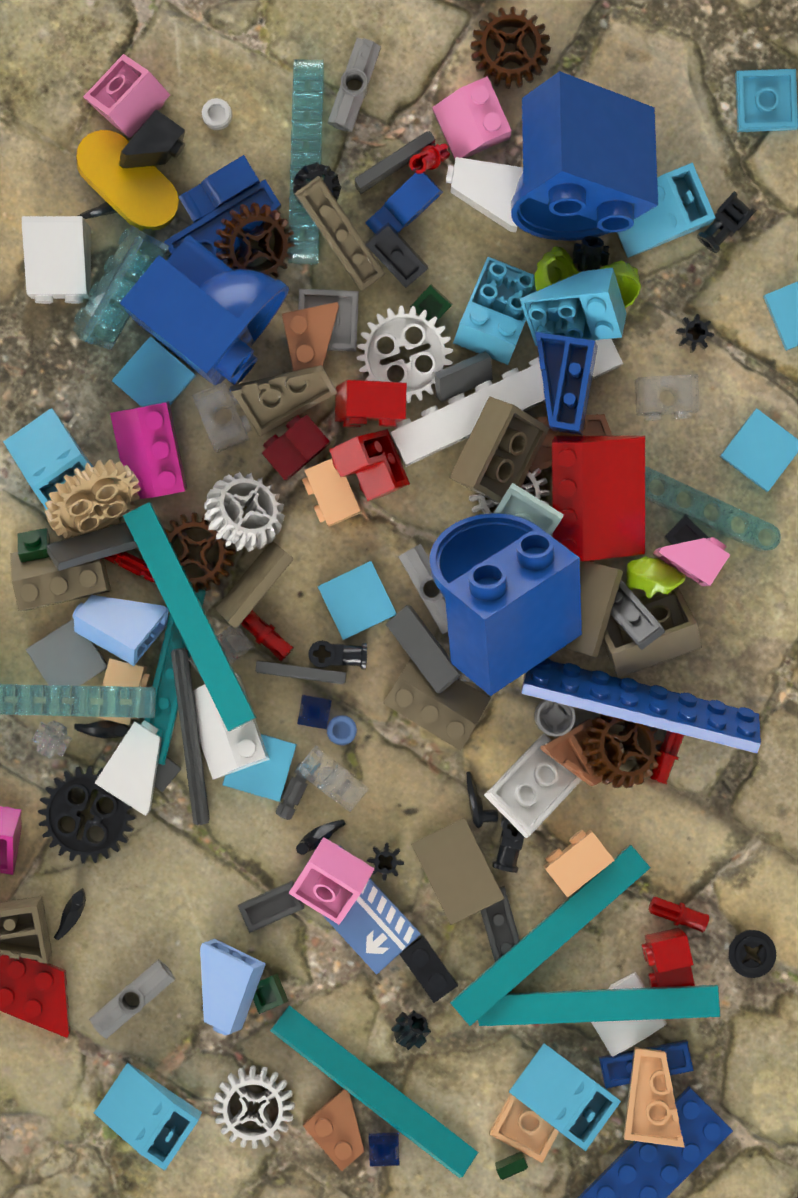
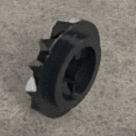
M317 162L305 165L298 171L293 181V193H296L319 176L323 177L324 183L336 201L338 200L341 186L338 174H335L330 169V166Z
M745 930L735 935V938L729 945L728 959L733 969L740 975L747 978H758L767 974L774 966L776 948L771 938L759 930ZM744 944L752 949L756 946L759 947L756 954L761 961L760 963L752 958L744 960V957L747 955Z

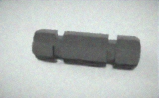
M298 763L294 771L296 776L291 777L282 796L284 801L283 803L280 802L276 809V814L286 820L292 819L296 811L294 806H298L308 785L306 781L307 779L310 780L314 773V768L308 764Z

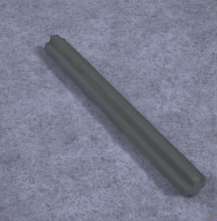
M177 648L172 650L171 657L192 817L195 825H203L209 823L210 817L189 656L186 648Z

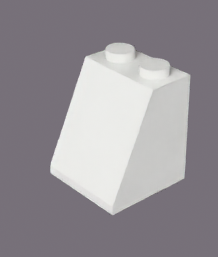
M22 216L27 295L31 299H35V303L41 304L53 303V299H65V303L79 304L83 303V299H91V227L83 216Z

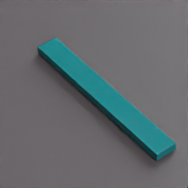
M148 502L123 515L227 730L230 732L257 718L152 504Z
M632 845L626 847L614 858L615 861L585 883L450 1001L451 1005L469 1026L474 1024L651 868Z
M718 985L508 993L481 1016L478 1022L479 1026L720 1017Z
M290 1005L284 1010L270 1030L274 1035L458 1178L464 1176L479 1152Z

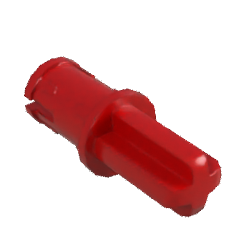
M443 143L441 145L436 144L435 146L428 145L424 147L420 153L410 158L409 166L411 170L419 168L415 173L421 174L427 169L433 170L438 168L442 161L449 158L450 153L447 150L449 146Z
M667 731L661 748L657 749L662 753L656 759L659 766L652 769L653 775L650 779L667 784L674 762L679 760L677 754L685 735Z
M653 897L649 904V912L651 914L673 921L675 926L680 924L701 933L707 928L709 915L687 908L684 903L678 905L658 897Z

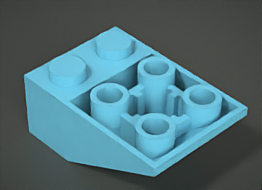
M693 163L657 177L658 206L634 219V225L630 229L617 232L627 258L709 226L716 218Z
M487 257L460 321L453 344L479 354L486 351L491 356V359L508 365L526 321L520 299L536 292L534 275Z
M613 268L582 271L520 299L535 346H537L535 332L587 340L622 338L627 313Z
M53 408L3 441L46 510L48 508L45 502L51 500L49 493L58 491L55 485L57 483L64 484L66 482L64 479L65 475L73 477L75 475L74 469L78 468L80 471L85 470L86 463L93 467Z
M545 1043L542 1044L509 1090V1093L584 1151L588 1149L621 1102L615 1095Z
M127 1062L94 1114L139 1154L165 1171L199 1121L202 1112Z

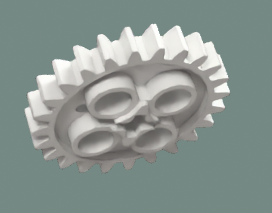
M400 306L398 314L395 315L392 309L388 308V318L385 319L382 315L377 314L379 324L375 325L368 322L367 324L372 332L370 334L361 333V336L367 342L366 344H357L358 348L365 350V354L358 356L357 360L365 361L366 365L361 367L359 371L369 372L370 375L365 381L394 382L388 377V370L392 365H399L403 368L405 374L400 383H407V403L411 402L412 394H416L419 400H423V390H426L430 395L434 394L431 387L433 383L435 384L434 373L443 370L444 365L453 364L451 360L445 358L446 354L453 352V349L445 348L444 345L451 340V337H442L440 335L446 327L436 328L434 326L437 321L436 316L429 321L426 320V310L420 316H417L414 306L410 309L409 314H405L404 307ZM412 326L420 328L423 334L422 340L417 344H412L406 339V331ZM385 336L390 337L394 341V350L389 354H384L378 349L379 340ZM426 343L431 346L430 349L411 355L409 363H405L404 359H399L386 365L380 364L382 359L399 354L401 346H405L407 350ZM420 355H428L432 359L433 365L428 372H422L416 367V359Z

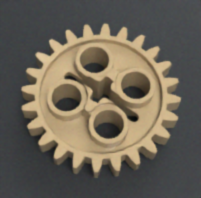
M109 459L103 465L101 460H98L95 467H91L89 463H86L85 470L80 471L76 468L74 469L75 475L73 477L65 475L64 479L66 482L55 485L58 491L49 493L51 500L45 502L48 509L44 512L51 528L55 530L58 536L63 535L65 539L110 527L113 523L117 525L121 523L119 518L128 513L127 509L136 507L133 501L140 498L137 493L141 490L138 485L139 481L129 466H123L121 461L114 464L112 459Z

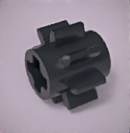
M584 237L581 244H574L573 263L578 264V268L581 271L600 269L601 266L608 265L609 246H604V241L599 237Z
M699 314L691 322L688 318H683L682 323L685 328H679L675 332L678 335H682V341L679 343V346L684 344L690 346V353L695 351L697 345H700L702 349H706L708 345L704 339H710L714 336V333L708 332L707 328L711 321L709 320L705 323L700 321ZM693 327H696L697 333L701 334L696 340L693 339V334L688 333Z
M388 842L385 843L384 849L381 850L373 846V851L376 853L375 858H367V862L374 863L375 865L372 875L377 872L382 873L383 881L386 880L387 874L391 872L397 877L399 874L395 869L396 865H404V861L396 857L400 852V848L392 851L389 849ZM391 855L393 857L391 859L392 867L388 868L386 865L380 867L379 856L388 857Z
M413 1010L407 1016L406 1013L402 1012L395 1019L397 1023L391 1030L394 1032L396 1043L410 1050L414 1045L420 1048L427 1042L425 1037L431 1033V1030L428 1029L426 1018Z

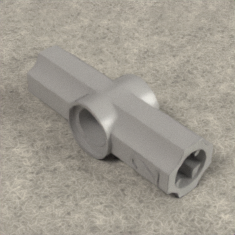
M365 38L356 39L346 71L341 77V85L328 120V124L344 132L353 131L381 50V46L374 41ZM350 80H359L363 85L359 90L351 91L346 86Z
M419 544L398 557L439 630L444 634L448 632L445 598L441 592L434 598L427 597L423 592L424 584L427 581L434 580L431 575L430 559L422 545Z
M158 959L89 1020L96 1031L107 1039L132 1016L140 1012L146 1004L176 978L170 969ZM126 993H136L140 998V1004L137 1006L129 1005L125 1000Z

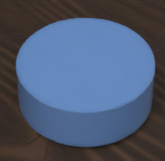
M345 715L334 717L327 726L329 739L337 745L351 743L357 733L355 722Z

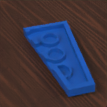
M263 180L165 240L164 243L172 254L181 242L190 235L216 256V253L222 250L214 246L215 241L222 240V237L216 234V230H225L226 226L221 223V220L224 218L231 221L232 217L229 213L231 210L240 214V205L244 204L250 210L251 204L257 203L260 209L266 204L273 211L275 209L279 210L281 204L267 181ZM263 221L248 223L242 229L244 231H251L257 225L260 226ZM237 237L234 242L235 254L239 251L241 244Z

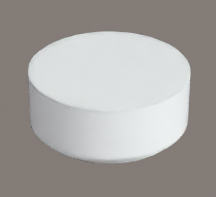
M214 98L204 104L202 118L210 129L222 130L230 124L232 111L226 101Z

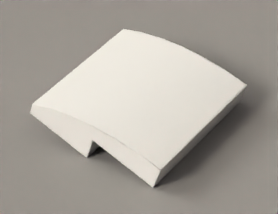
M634 972L611 984L609 989L645 988L637 973ZM665 1019L591 1022L612 1057L639 1043L667 1024Z

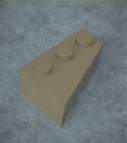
M42 896L0 902V954L10 956L9 958L19 959L21 957L48 964L52 948Z

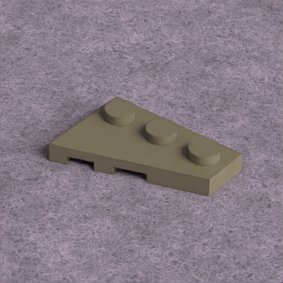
M322 365L230 386L231 392L259 436L337 394L335 386Z

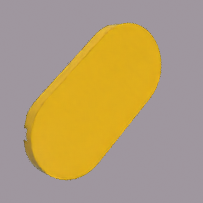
M99 130L85 136L77 148L76 155L77 169L81 177L133 227L141 230L152 229L153 231L160 230L169 225L176 215L179 204L178 194L173 184L155 166L122 168L119 166L121 151L129 143V140L121 134L110 130Z

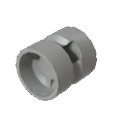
M544 699L539 702L534 712L537 727L545 734L554 737L563 736L570 732L576 719L575 710L572 706Z

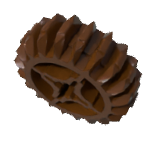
M514 6L510 8L509 14H506L502 7L499 8V17H496L492 12L488 13L489 23L485 20L479 21L478 26L481 30L473 31V37L476 40L470 44V48L476 51L471 55L472 61H480L476 65L477 72L486 69L484 77L488 76L490 79L494 76V86H498L500 80L506 81V89H510L512 81H515L516 86L521 88L523 85L522 78H525L528 83H532L534 80L532 73L538 76L542 74L543 70L540 65L546 66L549 59L544 55L550 54L551 47L544 45L550 40L549 35L542 34L545 30V25L539 24L535 26L538 17L533 15L528 20L526 18V9L521 11V15H516V8ZM504 27L518 28L513 33H506L501 30ZM527 35H529L534 44L535 54L533 58L527 55V50L522 46ZM489 37L494 40V45L499 49L494 61L491 60L486 49ZM516 43L515 52L511 50V52L504 54L506 44ZM509 62H515L519 66L524 65L516 69L503 68Z
M252 203L250 210L246 205H240V214L231 210L229 213L232 220L228 221L224 218L221 220V223L226 226L225 230H216V234L222 237V240L214 242L215 247L222 249L216 253V257L224 260L223 262L232 270L248 269L264 273L268 276L271 274L275 278L279 277L277 268H288L287 264L283 262L285 257L288 259L293 258V254L288 252L287 248L295 246V242L287 239L294 234L293 230L286 228L289 223L288 220L280 218L281 213L276 209L271 211V207L266 204L260 209L259 204ZM263 221L260 226L257 225L251 231H244L242 229L248 223ZM272 230L275 237L273 251L269 247V240L272 236L270 232ZM236 237L240 240L241 243L240 249L237 252V254L239 255L237 258L234 252V242ZM246 237L252 240H256L259 243L258 246L261 247L263 251L257 248H253L250 245L251 242L248 241ZM258 257H265L267 259L260 265L246 267L249 262L253 263Z
M193 512L191 515L192 522H188L186 515L182 514L180 515L182 525L179 526L172 519L169 523L174 530L172 532L165 528L164 530L172 546L178 537L184 547L183 554L178 558L182 567L197 564L205 572L206 575L202 577H188L190 583L193 584L192 587L195 593H199V584L202 583L205 591L211 590L210 580H213L214 584L220 586L221 581L217 577L219 573L224 577H229V572L224 570L223 567L225 564L230 567L234 566L235 563L226 559L227 555H236V550L227 549L226 540L223 537L216 540L218 532L216 530H208L209 521L204 520L205 514L202 521L198 522V513ZM201 528L209 531L212 535L200 542H195L185 531ZM187 541L191 545H195L196 548L199 545L203 547V550L200 551V556L205 565L199 560L196 561L194 557L192 560L188 559L192 552ZM218 542L220 555L213 569L207 559V554L213 545Z
M600 714V718L595 717L592 719L593 727H587L585 730L590 738H585L582 741L584 745L588 746L589 750L583 751L582 755L590 756L591 761L586 766L588 768L593 766L596 768L593 776L600 777L603 775L602 783L607 785L612 782L614 788H620L622 785L625 788H631L634 784H642L644 778H650L653 775L651 769L659 766L654 758L660 757L662 754L659 750H656V746L660 745L662 741L659 739L655 740L653 736L657 733L658 729H649L647 725ZM614 724L624 726L623 731L619 732L618 735L607 733ZM626 760L635 761L636 765L629 772L620 770V766L625 764Z

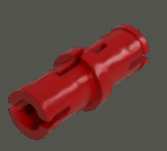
M253 610L241 623L256 638L255 641L259 645L263 644L281 662L294 649L275 631L276 628L272 624L268 625Z

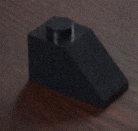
M155 110L121 151L119 166L122 168L165 165L172 156L177 158L184 149L185 143L183 138L185 129L158 110Z

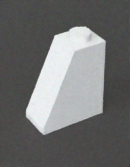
M456 157L454 166L448 165L446 183L451 184L450 193L508 231H517L518 226L511 217V200L515 195L517 183L523 173V167Z
M143 720L141 724L134 721L95 781V784L146 816L152 806L162 738L157 735L158 728Z

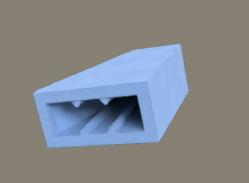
M91 595L85 603L81 602L74 610V632L135 666L167 626L168 608L163 605Z
M217 939L204 942L200 947L204 1022L213 1026L215 1032L229 1035L243 1028L266 963Z

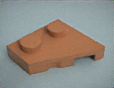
M338 302L282 313L293 372L320 365L324 367L334 323L339 310Z
M591 719L585 720L573 727L567 734L558 736L540 747L544 753L588 785L595 786L602 782L603 775L600 777L593 776L596 768L594 766L590 768L586 766L591 761L590 756L582 755L583 751L589 750L588 746L584 745L582 741L585 738H590L585 730L587 727H593Z
M344 1088L303 1123L306 1131L341 1171L365 1151L351 1094Z

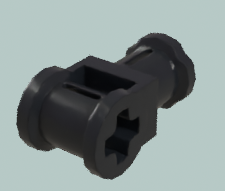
M735 191L716 211V218L704 232H699L697 235L699 241L714 253L720 250L719 246L728 236L732 237L756 212L754 208H748L739 200ZM720 229L721 231L716 235V237H713L716 231Z
M323 640L317 641L309 649V660L313 665L320 668L329 665L359 666L361 670H366L367 643H362L361 646L330 644ZM319 646H325V651L331 654L330 657L325 658L324 663H320L318 657L313 656V651H318Z
M503 816L501 820L500 847L497 859L493 861L492 867L518 873L519 868L516 865L525 837L517 829L515 833H512L510 826H508V823L511 822Z

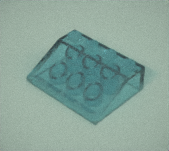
M131 225L129 229L124 230L121 234L118 250L115 255H111L104 265L105 273L101 280L95 282L92 286L87 305L78 311L74 320L76 324L73 330L79 339L110 350L130 318V315L120 302L157 256L164 257L170 247L134 225Z

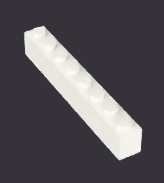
M612 339L594 340L598 348L592 380L619 368L623 364ZM539 357L528 362L530 367L519 372L518 368H514L502 374L503 380L492 384L491 380L476 386V392L465 397L464 393L448 399L449 405L439 410L437 405L422 411V418L411 422L410 418L398 422L397 426L394 427L395 430L390 432V435L405 467L469 438L489 396L513 404L524 412L544 403L545 395Z

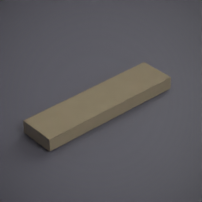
M317 176L294 193L359 290L363 291L385 275V272L321 177Z

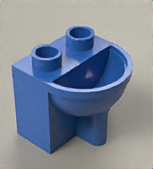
M561 71L522 97L523 173L517 183L515 195L511 200V217L520 229L531 235L546 239L563 241L582 240L587 236L600 237L611 232L626 231L634 225V219L658 206L655 107Z
M189 235L181 242L167 261L158 255L120 304L139 326L213 386L218 388L225 378L233 385L239 384L254 367L258 358L253 355L254 350L251 346L278 312L288 294L289 287L281 280H275L258 271L248 269L232 270Z
M480 514L465 518L451 525L434 542L430 552V569L436 586L445 598L451 664L488 695L492 696L582 635L580 557L534 523L509 514Z

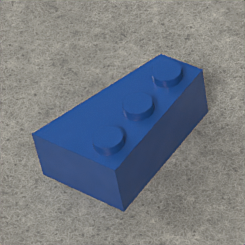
M535 332L549 427L552 431L583 435L598 346L594 340Z

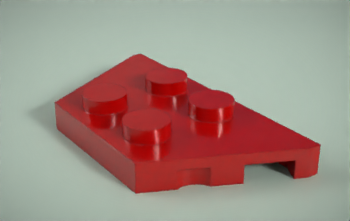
M2 955L0 957V1011L68 1038L70 1026L68 1022V996L66 995V970L49 963H40L34 959L21 957L15 959L9 958L10 956Z

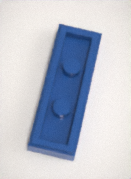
M687 1040L647 1047V1049L665 1051L670 1076L694 1071ZM634 1050L622 1052L613 1057L611 1055L599 1057L605 1089L630 1084Z

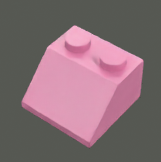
M123 54L83 97L116 129L131 138L155 110L162 108L170 94L147 69Z
M488 76L459 88L432 107L454 160L456 157H470L510 139L512 130Z
M713 537L655 549L653 553L654 556L675 567L679 572L684 573L703 587L711 586L730 556L729 553L724 551L727 546Z
M323 837L289 891V894L340 925L363 891L374 868Z

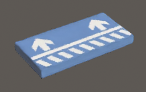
M369 878L360 896L340 925L324 916L376 975L421 935L418 929L371 878Z

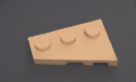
M634 1047L624 1140L684 1147L665 1051Z

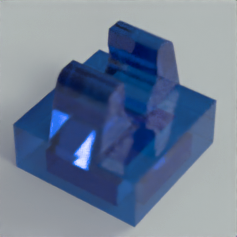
M302 695L297 724L327 729L332 700Z
M399 1133L369 1134L370 1167L400 1165Z

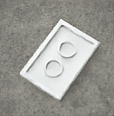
M545 733L484 794L525 838H528L582 781L541 750L540 747L551 741Z

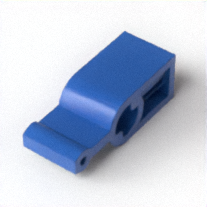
M243 155L206 177L201 184L181 194L179 199L195 223L260 183Z
M425 172L421 174L415 173L365 223L374 233H377L387 223L399 233L426 210L443 191Z

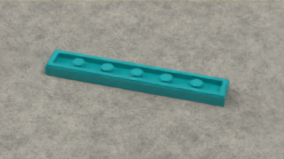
M199 589V593H196L203 607L206 591ZM169 614L144 719L159 729L157 735L162 740L158 764L165 765L178 713L171 652L177 648H186L188 650L171 614ZM188 650L189 663H190L191 655H190L189 650Z

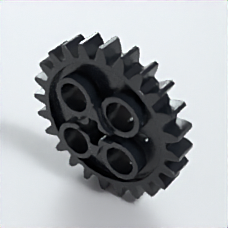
M79 766L76 767L75 776L67 770L64 772L65 781L55 777L54 782L57 788L46 787V791L51 796L40 799L42 803L47 805V808L38 810L39 814L46 816V820L38 823L39 826L48 827V831L42 836L43 838L53 837V841L49 845L50 848L56 845L61 846L59 856L67 851L70 852L69 861H73L77 855H80L82 864H85L88 856L91 855L94 863H97L100 857L99 853H102L108 859L111 857L109 848L119 852L121 848L118 841L124 843L129 841L124 832L134 831V827L127 824L128 821L137 818L136 815L129 813V809L132 807L95 784L104 768H101L97 774H94L93 766H88L86 774H84ZM75 787H79L85 792V800L81 804L74 802L71 798V791ZM97 789L98 793L90 810L94 818L86 822L83 837L79 840L77 835L85 818L81 811L89 807L92 791ZM102 797H108L113 801L114 808L111 813H105L100 809L99 801ZM64 816H70L75 820L74 831L68 832L63 829L61 821ZM96 825L103 829L104 838L102 841H95L90 837L89 832L92 826Z

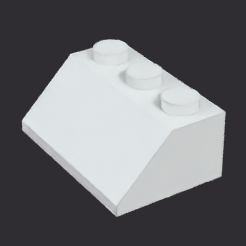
M235 673V675H236V677H237V679H238V681H239V683H240V685H241V687H242V689H243V691H244V693H245V695H246V697H247V694H246V691H245L243 682H242V680H241V677H240V675H239L238 673ZM204 684L193 690L199 741L213 780L269 760L256 719L229 732L206 685Z

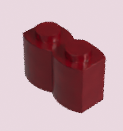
M307 414L303 418L300 415L295 416L286 424L288 430L282 436L278 437L275 434L263 444L265 450L262 452V455L285 481L294 476L331 444L329 439Z

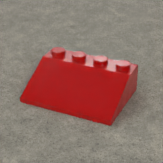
M554 436L552 441L553 508L564 514L554 530L553 538L580 557V561L645 554V436Z

